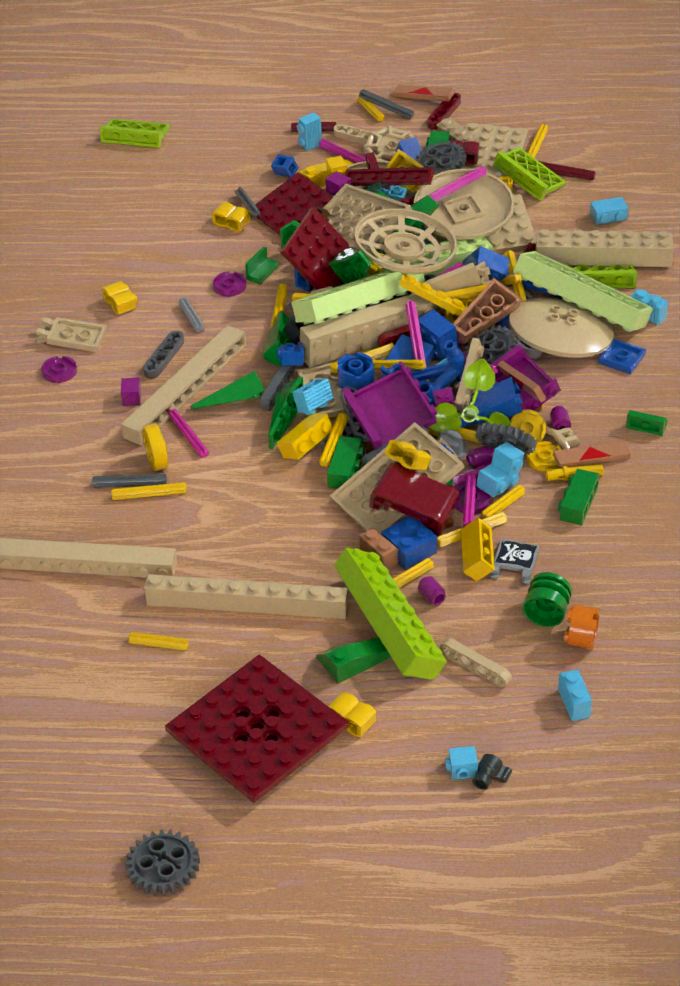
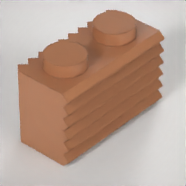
M372 527L359 535L360 550L374 552L379 555L380 561L388 571L399 564L398 548Z

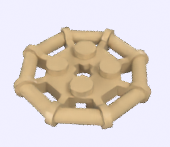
M388 125L386 128L369 132V137L363 145V151L371 153L373 152L372 150H376L378 152L377 156L375 155L377 161H387L382 158L391 160L396 153L399 141L414 137L409 130L405 131Z

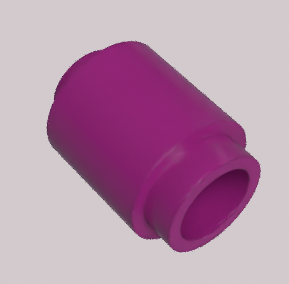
M563 406L554 407L550 413L553 429L571 428L568 411Z
M482 446L469 450L468 455H466L468 465L477 468L492 462L494 449L492 446Z
M432 576L424 577L420 580L418 591L430 604L440 605L446 598L443 587Z

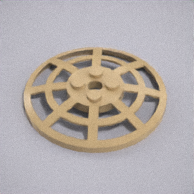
M384 209L372 212L357 223L354 231L355 245L368 260L378 266L397 272L427 273L439 270L453 260L457 251L456 237L446 224L428 214L414 210ZM384 218H398V225L379 228L374 221ZM405 218L421 221L430 225V227L423 231L416 227L405 225ZM367 225L374 230L369 241L359 238L360 232ZM436 229L439 230L450 244L440 246L431 234ZM398 230V232L389 235L385 233L388 231ZM405 231L414 232V233H416V234H419V236H416V235L411 234V233H407V232H405ZM377 236L385 240L384 245L374 243ZM428 239L434 247H425L424 240ZM361 244L368 246L374 256L368 253ZM375 249L384 250L387 255L380 256ZM451 249V254L445 261H436L439 258L440 251ZM435 252L432 259L423 257L424 253ZM395 259L403 262V265L391 262L389 260ZM417 260L423 262L419 265H410V262Z

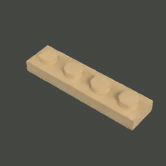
M450 117L436 124L439 131L450 132V139L480 143L477 136Z
M472 338L455 400L457 411L463 412L465 407L470 404L471 399L469 395L471 389L467 388L464 383L465 372L473 362L483 356L484 347L481 345L480 339Z

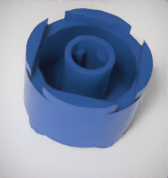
M349 353L338 360V386L341 389L345 386H350L359 390L374 382V364L370 356L364 353H356V355L350 356Z

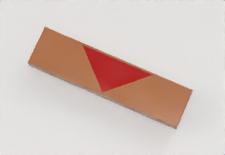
M398 85L392 93L393 97L449 101L454 94V89Z
M504 361L497 364L506 379L512 377L515 383H519L523 391L542 403L546 399L538 384Z
M625 441L556 450L553 456L559 468H562V466H567L568 468L630 459L631 453Z

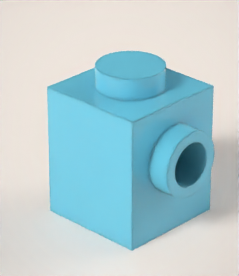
M475 746L449 749V758H445L446 771H450L452 780L472 778L478 773Z

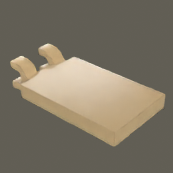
M484 261L476 266L470 263L427 280L425 283L429 284L432 289L443 292L488 284L491 282L488 277L490 269L486 267ZM435 304V311L442 309V307Z
M43 317L41 324L45 325L43 328L37 329L36 335H40L37 338V343L46 342V344L97 353L107 332V325L56 317L55 320Z

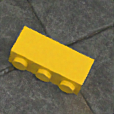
M310 414L281 438L277 445L283 458L299 460L325 438L333 428L328 414Z
M478 517L461 529L463 572L475 581L480 580L495 570L492 527Z

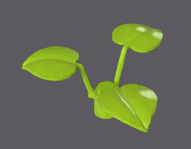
M485 359L473 362L464 375L465 386L469 389H475L470 405L466 406L462 413H457V408L453 404H439L435 408L437 411V415H435L437 423L429 426V428L438 432L447 430L457 431L462 425L459 416L466 422H473L476 419L477 421H486L483 424L490 423L493 425V423H496L498 425L511 426L509 419L504 414L493 412L489 419L487 417L478 416V408L474 406L478 391H488L495 383V373Z

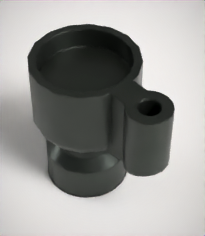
M484 754L478 764L479 773L475 774L472 783L481 790H487L491 784V779L506 783L512 773V769L504 766L497 756Z

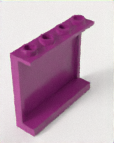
M520 344L491 364L496 366L498 373H495V381L497 383L506 379L497 366L499 362L504 361L540 386L546 399L541 403L522 390V393H520L524 402L521 404L522 410L535 411L561 391L557 379L554 378L552 380L526 355L524 348Z
M402 361L399 362L400 370L353 393L349 387L342 390L345 402L374 449L397 438L413 423L425 426L426 428L437 423L435 417L437 411L434 405H429L426 393L420 391L419 382L417 379L413 380L410 368L408 366L405 367Z

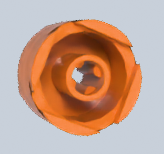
M577 604L574 607L571 606L567 615V622H570V627L568 626L565 631L564 642H568L570 646L594 649L595 643L593 641L597 635L600 608Z

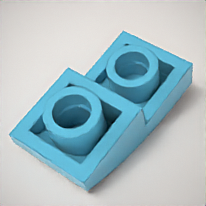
M391 186L390 190L374 187L373 193L381 191L393 200L399 201L404 199L407 189L400 186Z

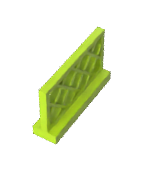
M111 119L106 126L102 125L100 127L101 142L160 148L162 146L161 140L169 131L170 124Z
M520 147L507 153L498 152L493 163L496 169L504 175L511 177L516 184L539 201L543 200L546 194L566 184L565 180Z
M565 264V266L613 289L636 288L637 271L634 270L633 265L626 267L611 265L606 267L601 264L595 266Z

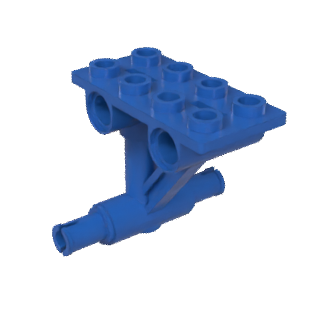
M448 340L444 344L448 362L423 368L422 370L411 371L413 380L417 379L420 384V391L426 393L429 405L433 404L435 408L433 391L446 388L455 378L461 382L466 360L462 351L457 348L453 340ZM399 363L394 364L389 370L382 365L380 367L382 378L400 370ZM438 377L433 383L427 381V379Z

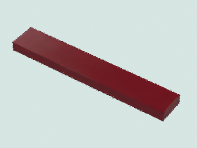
M432 167L346 169L345 176L351 178L352 186L431 185L434 169Z

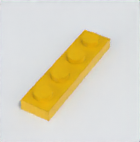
M401 275L399 286L457 316L464 312L465 305L460 300L451 299L443 291H436L429 284L416 281V278L412 275Z

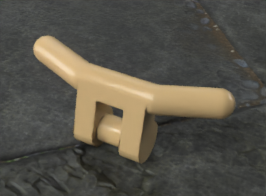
M546 426L545 434L553 436L562 449H569L570 446L577 447L580 444V439L574 435V432L569 427L555 430Z

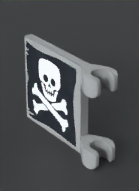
M501 539L494 559L495 570L491 572L490 578L498 579L500 568L522 572L523 578L521 583L529 585L540 546Z

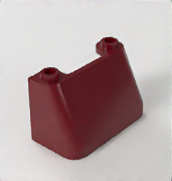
M394 462L388 465L370 495L369 507L378 511L380 506H384V510L388 511L391 508L423 522V525L426 527L429 525L433 529L432 533L438 537L443 534L459 500L460 493L452 485H445L405 468L399 462Z

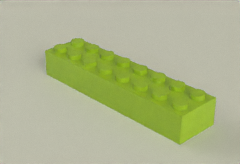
M346 547L334 564V567L403 675L434 680L447 661L442 655V651L434 643L433 637L425 629L423 622L415 614L414 608L407 602L406 596L398 588L396 581L388 573V569L380 561L379 555L374 552H365L357 548L351 549Z

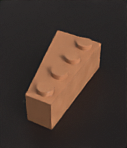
M494 278L453 323L456 327L458 343L464 345L474 335H479V331H485V328L488 329L508 316L512 311L519 308L522 299Z

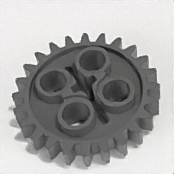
M442 141L441 144L436 142L434 146L430 144V148L424 147L425 151H420V155H416V161L423 167H432L434 175L448 170L461 169V167L465 166L464 162H466L464 148L460 144L456 145V142L451 144L450 141L447 143Z
M500 325L497 328L492 326L490 330L485 328L484 333L479 331L478 337L473 336V338L480 339L481 345L484 347L483 356L479 359H485L488 364H493L518 344L516 336L506 326L503 328ZM470 346L465 347L467 351L463 353L464 355L468 356Z
M482 423V425L477 427L475 434L476 439L479 442H483V445L492 446L495 449L508 442L524 452V455L534 453L537 445L535 437L530 436L529 433H524V430L519 431L518 428L511 427L510 425Z
M161 829L159 835L151 831V837L149 838L143 835V842L136 840V847L130 846V854L126 855L127 861L125 865L131 884H136L137 890L144 887L145 894L152 890L153 896H156L158 891H161L164 897L169 890L174 895L175 888L183 891V884L191 885L190 878L196 879V872L199 871L200 857L198 848H195L194 841L189 842L187 835L182 838L181 832L173 835L171 829L167 834H164L163 829Z

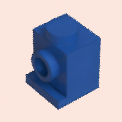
M280 154L277 155L271 164V168L276 175L291 178L299 168L294 157Z
M297 342V345L292 343L280 345L276 350V357L280 360L282 366L303 365L304 347L301 342Z

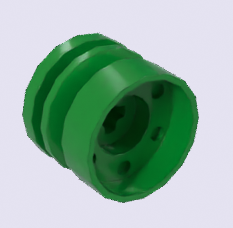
M543 572L535 575L530 582L528 593L523 603L525 616L539 626L554 627L561 624L572 596L570 583L556 573Z

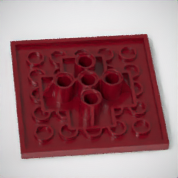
M260 654L165 725L167 733L253 803L257 802L349 728L347 720Z

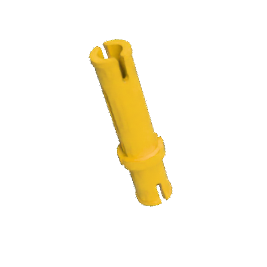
M602 464L568 468L567 466H562V468L546 469L545 478L546 481H568L571 475L574 476L577 469L599 473V476H603L604 468Z

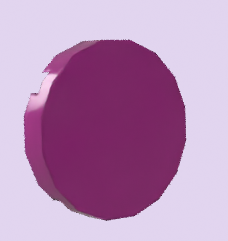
M228 271L220 273L214 278L213 282L214 291L226 297L239 295L247 287L246 278L238 272H234V274Z
M54 356L43 363L41 370L46 381L62 383L71 380L76 375L77 366L76 362L70 357L62 356V358H58V356Z
M465 485L457 488L460 497L455 509L461 513L464 511ZM477 486L474 515L480 514L489 507L491 501L490 495Z

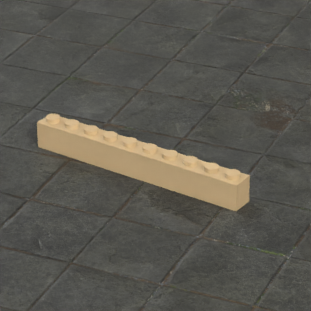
M229 325L220 331L215 338L209 341L202 350L121 424L123 438L142 445L144 443L142 427L156 423L160 428L170 418L166 409L173 411L175 408L178 411L246 346L245 332Z
M0 538V569L147 578L148 574L174 576L177 566L176 548Z
M148 574L144 588L146 603L150 606L346 619L348 610V588Z

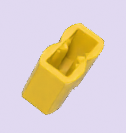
M222 202L212 212V222L217 226L227 227L230 230L240 232L250 222V212L243 207H235L230 203Z
M118 281L102 287L104 300L117 315L137 308V296L129 290L127 284Z
M390 440L385 450L388 458L399 461L402 466L408 469L426 471L431 460L427 452L417 450L409 442Z
M342 692L328 706L349 722V728L346 730L354 736L362 737L376 722L375 709L369 704L359 702L352 694Z

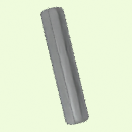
M185 297L183 299L180 298L179 306L195 331L198 333L204 331V324L188 299Z

